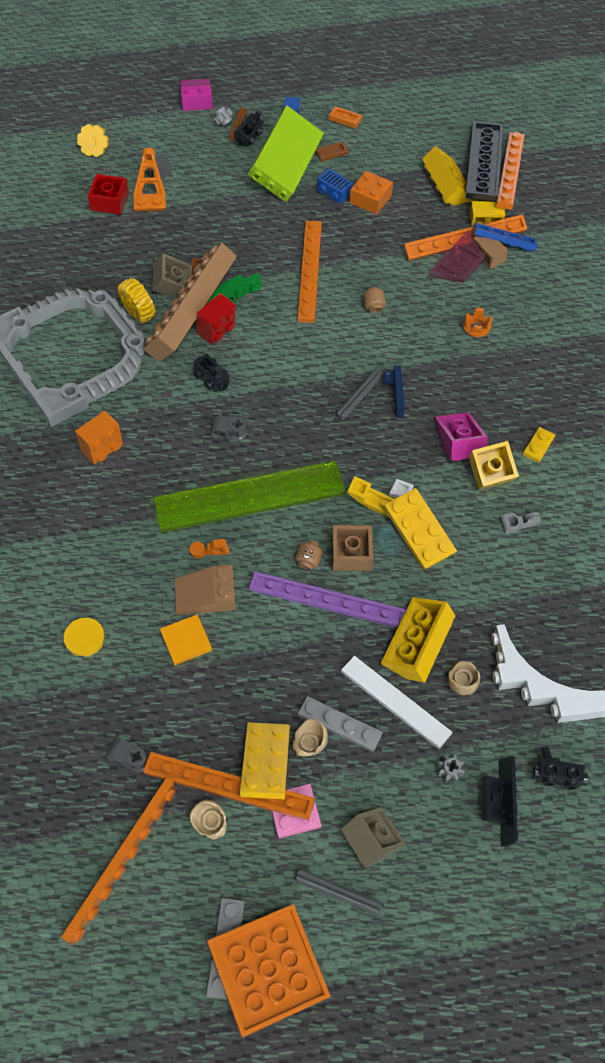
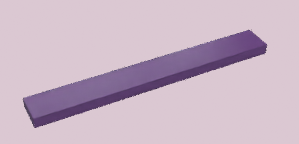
M254 571L249 586L250 591L395 628L399 627L407 610Z

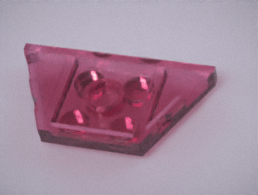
M467 230L429 272L430 277L464 283L482 264L484 255L478 249L477 243L471 238L470 231Z

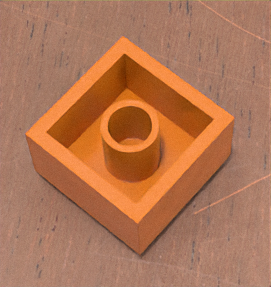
M365 171L350 190V204L378 214L392 196L393 182Z
M105 410L75 431L81 452L94 465L97 462L104 461L111 452L118 451L123 444L119 424Z

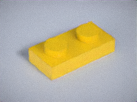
M539 427L525 449L523 456L540 463L556 435Z

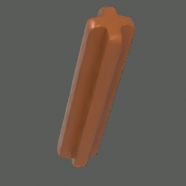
M244 107L239 109L230 131L229 139L235 141L234 131L238 125L241 126L242 120L247 115L248 110Z

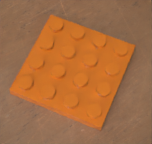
M294 904L207 941L241 1038L331 997Z

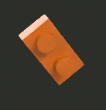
M335 106L329 114V120L356 129L362 120V115Z

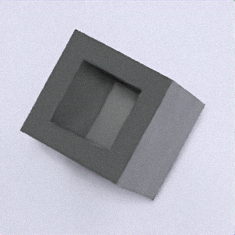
M166 154L155 156L160 178L172 175L171 163ZM147 169L148 174L154 178V170Z

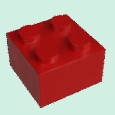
M96 174L88 193L90 210L121 215L129 195L127 178Z
M222 293L216 296L197 312V334L211 345L215 341L219 342L227 331L231 332L235 327L236 304Z

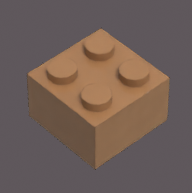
M333 525V571H372V526Z

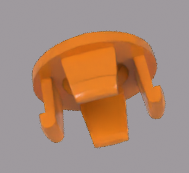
M475 308L472 315L466 313L463 329L473 337L486 336L491 330L492 316L487 318L484 316L483 308ZM473 323H479V324L482 325V326L473 325L472 328L470 327Z

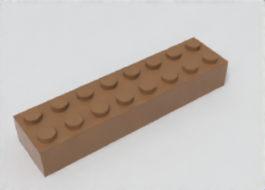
M223 243L217 247L214 245L209 252H206L201 257V264L198 263L193 269L195 273L187 278L185 281L187 283L186 286H183L177 293L179 295L178 298H174L170 303V310L167 309L161 316L163 320L159 321L153 328L155 332L150 334L145 340L147 344L143 349L157 361H162L177 349L196 320L197 312L205 306L237 256Z

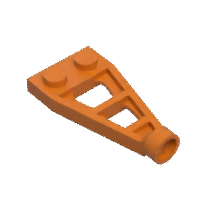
M144 148L134 190V211H166V195L155 161V150L153 148ZM145 169H153L155 177L144 178ZM155 184L157 193L143 194L144 185Z

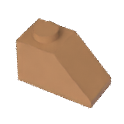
M478 236L473 237L471 249L490 269L506 262L508 250L500 241Z

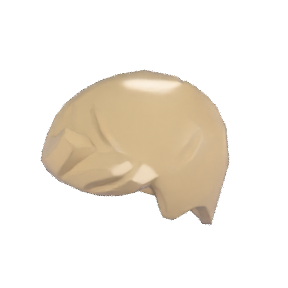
M459 661L448 674L449 686L459 695L473 694L479 687L480 673L471 662Z
M307 719L295 732V740L292 746L297 756H313L325 748L328 743V734L325 726L316 719Z
M203 800L194 806L190 813V821L195 830L212 840L224 836L226 831V814L220 804L213 800Z

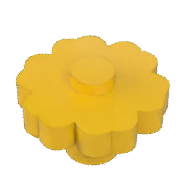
M92 124L82 127V133L77 135V143L82 146L81 151L87 156L93 155L94 157L104 154V148L109 146V137L105 135V129L99 125L93 126Z

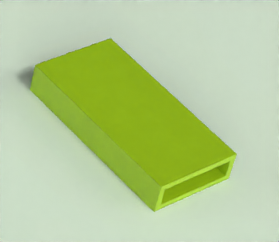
M286 106L279 115L247 175L287 202L293 195L324 133L289 106Z

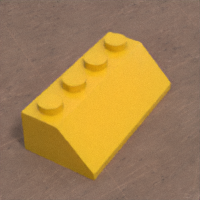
M435 146L422 158L425 163L424 168L431 174L430 178L436 183L435 187L443 195L441 198L446 204L450 203L455 206L477 200L465 198L467 182L452 157Z
M413 597L381 664L408 680L425 683L455 618V614L448 602Z

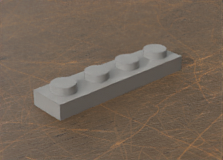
M308 696L298 712L299 717L305 720L316 719L325 726L326 730L373 753L383 732Z
M222 898L216 937L241 927L245 901ZM212 959L206 997L227 1000Z

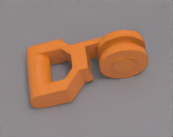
M225 539L213 540L207 544V548L201 542H194L189 549L191 555L196 559H200L205 555H227L230 553Z

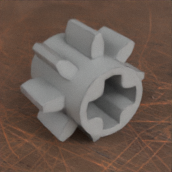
M222 107L215 112L217 117L214 119L218 125L222 123L225 126L233 120L231 118L233 113L230 108Z
M445 755L444 762L438 763V767L442 769L439 771L438 776L443 775L446 778V783L449 779H453L457 783V775H464V771L460 769L464 762H459L456 755L453 758ZM449 766L454 767L453 772L449 771Z

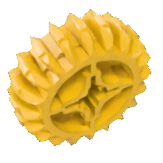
M130 278L124 280L118 286V293L123 307L136 321H139L141 324L147 323L155 316L156 312L153 301L139 281Z

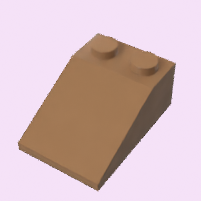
M232 565L212 566L176 578V615L236 610Z

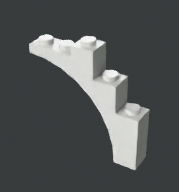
M505 624L496 626L494 633H492V643L497 645L496 659L498 664L495 671H493V681L495 684H498L499 690L523 687L521 689L522 698L527 700L528 706L551 704V714L553 717H556L557 723L605 717V690L586 691L573 689L541 675L517 652L509 638Z

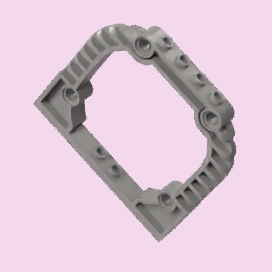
M74 288L71 291L64 289L61 293L55 292L53 296L45 297L43 301H36L32 306H26L24 310L17 307L0 315V356L51 427L89 408V403L98 401L99 398L107 396L110 392H115L120 387L123 388L139 372L142 363L141 356L145 353L143 349L145 347V337L140 330L136 329L133 320L127 318L124 309L119 308L116 299H112L106 291L98 290L94 292L88 289V292L81 291L79 288ZM73 308H87L94 316L105 317L121 338L124 357L113 368L79 385L66 383L60 389L42 387L37 390L31 382L32 378L29 373L23 371L24 368L19 360L16 361L10 353L14 351L19 338H25L30 335L31 327Z

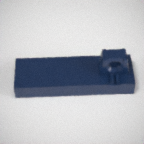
M394 365L393 371L384 372L383 379L384 384L393 385L396 418H403L405 404L401 365Z

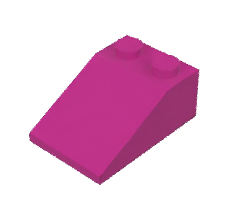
M210 79L181 80L183 111L212 109Z
M469 412L435 417L445 452L451 461L469 459L468 455L472 450L487 447L488 436Z

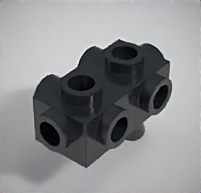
M256 110L255 114L251 113L248 117L245 116L241 126L238 125L236 127L234 139L238 145L247 147L250 144L252 146L256 140L255 136H260L262 133L264 121L260 119L262 114L260 110Z
M206 353L193 362V374L197 379L202 378L204 380V385L208 390L213 389L217 392L227 389L230 375L226 369H222L215 358H211Z
M548 746L540 749L543 758L533 768V778H536V782H542L545 786L561 785L569 790H576L581 786L587 785L588 774L585 773V765L562 762L559 758H552Z

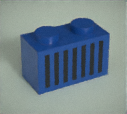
M328 169L317 178V190L321 194L330 197L331 200L341 204L350 197L353 182L333 170Z

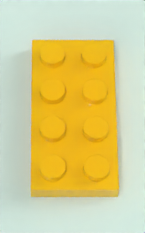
M416 488L384 505L383 508L423 570L430 568L457 552Z
M248 722L240 797L285 799L290 725Z

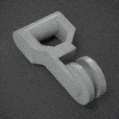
M536 512L525 516L526 523L523 522L522 516H517L514 513L501 516L505 534L515 533L519 529L533 527L541 523L540 515ZM514 519L517 521V526L511 527L509 520Z

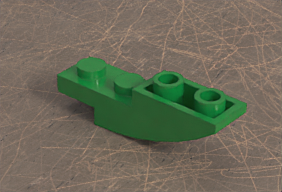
M256 273L244 279L241 275H238L228 280L213 292L205 305L220 293L236 304V298H242L245 294L252 291L256 292L262 288L261 275Z

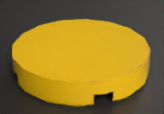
M79 618L66 628L64 643L68 651L73 655L91 656L102 648L105 632L101 624L95 619Z

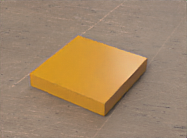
M198 614L160 628L174 666L212 651Z

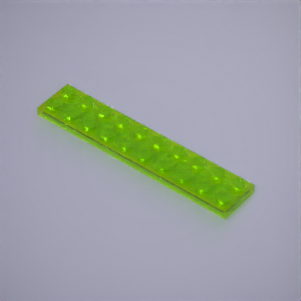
M336 461L153 498L160 531L163 533L345 495V488Z

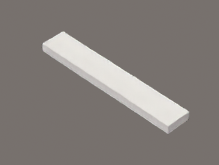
M353 656L341 670L342 674L437 749H440L452 735V731L356 656Z

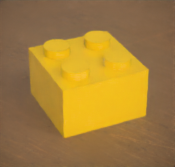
M508 441L472 450L468 455L479 490L511 482L519 477Z

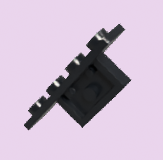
M513 756L499 760V778L487 775L481 777L482 821L500 824L502 847L518 843L515 757Z

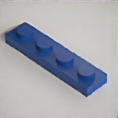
M477 222L474 223V235L478 237L498 240L506 243L508 246H518L526 251H536L538 244L535 238Z

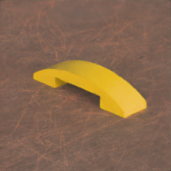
M354 476L347 493L365 507L388 516L383 507L388 502L394 500V498L370 488L371 483Z

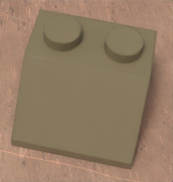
M162 253L153 264L152 290L163 295H178V291L183 286H186L187 283L185 281L192 274V265Z
M382 807L358 814L341 829L346 841L351 845L358 860L365 868L377 864L406 845Z

